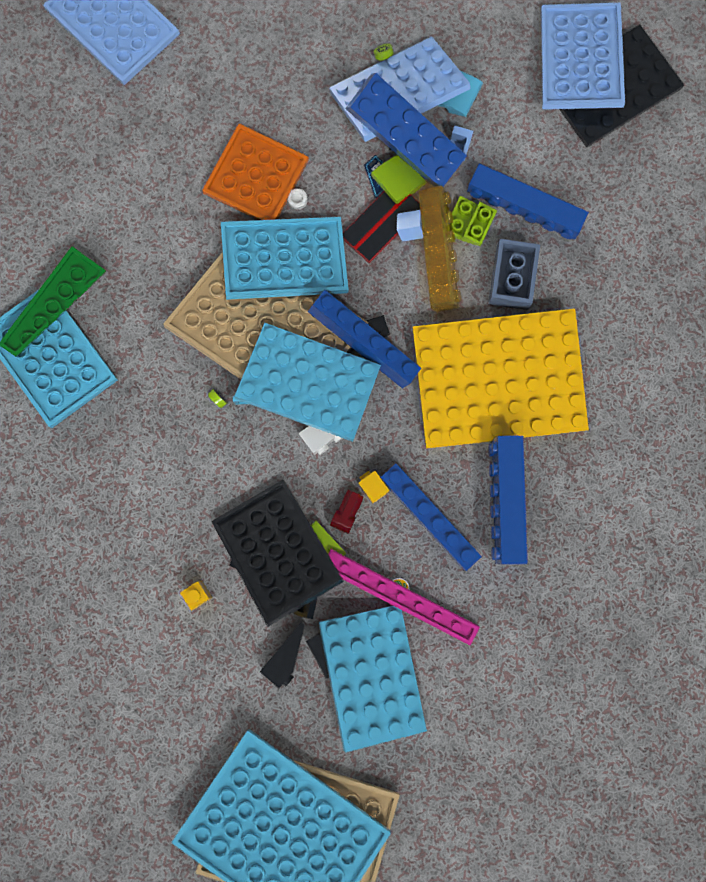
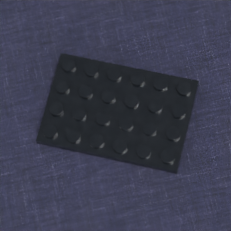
M640 24L622 35L625 89L624 108L559 109L586 148L684 87L681 79Z
M284 480L279 481L211 521L268 627L344 582Z

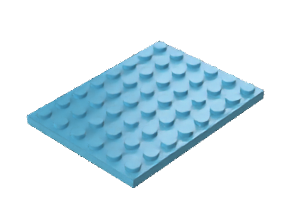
M248 729L171 843L224 882H360L390 836L391 830Z

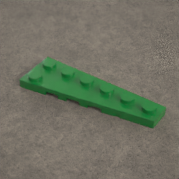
M71 246L2 338L0 346L15 357H18L106 273V270Z

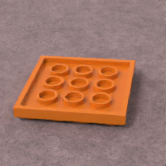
M238 124L202 192L257 220H277L288 201L291 191L295 188L303 173L309 157L246 126Z

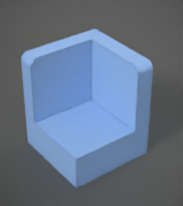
M454 125L450 141L467 155L473 131Z
M421 210L397 214V232L402 241L425 238V219Z

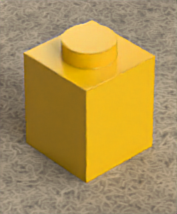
M367 471L359 477L361 481L358 482V485L372 504L390 491L376 471L372 473Z
M202 580L195 582L180 592L191 611L213 598Z

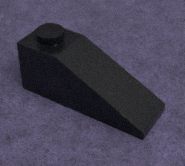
M304 621L298 625L260 671L277 688H280L282 685L286 687L294 678L291 674L295 669L306 624Z

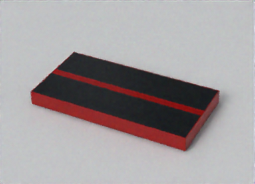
M384 191L343 232V240L370 264L398 235L397 214L422 210L424 206L411 194L396 204Z

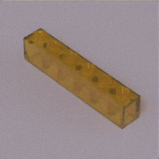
M442 185L420 190L419 200L431 309L440 312L460 308L459 302L462 298L461 292L457 288L459 273L457 269L455 270L457 254L453 250L455 235L453 230H451L453 216L452 212L449 211L448 205L451 203L450 193Z

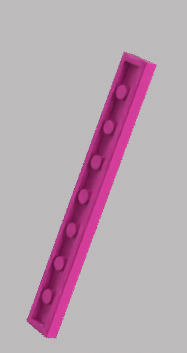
M333 549L328 553L343 580L471 646L480 628L479 625Z

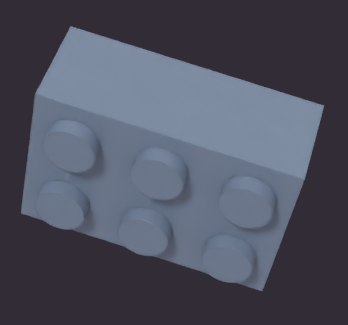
M506 239L499 240L496 246L488 304L524 310L530 308L533 303L540 244Z

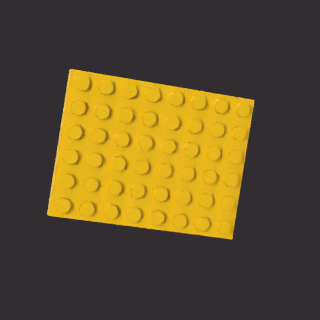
M575 308L412 327L416 364L421 367L417 375L426 449L493 441L497 436H523L525 438L589 430Z

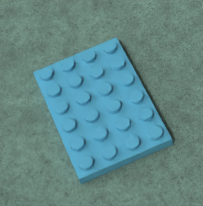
M341 217L221 222L226 300L321 295L324 290L330 294L348 293Z
M38 291L0 317V341ZM67 310L18 357H15L0 346V360L50 428L59 424L118 381Z
M264 323L236 391L235 399L353 442L381 365Z
M392 605L320 621L319 628L343 751L346 753L426 732L427 729L402 610Z

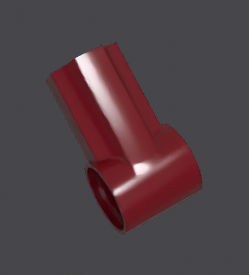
M347 490L340 508L336 510L330 526L349 534L356 519L355 515L364 497Z

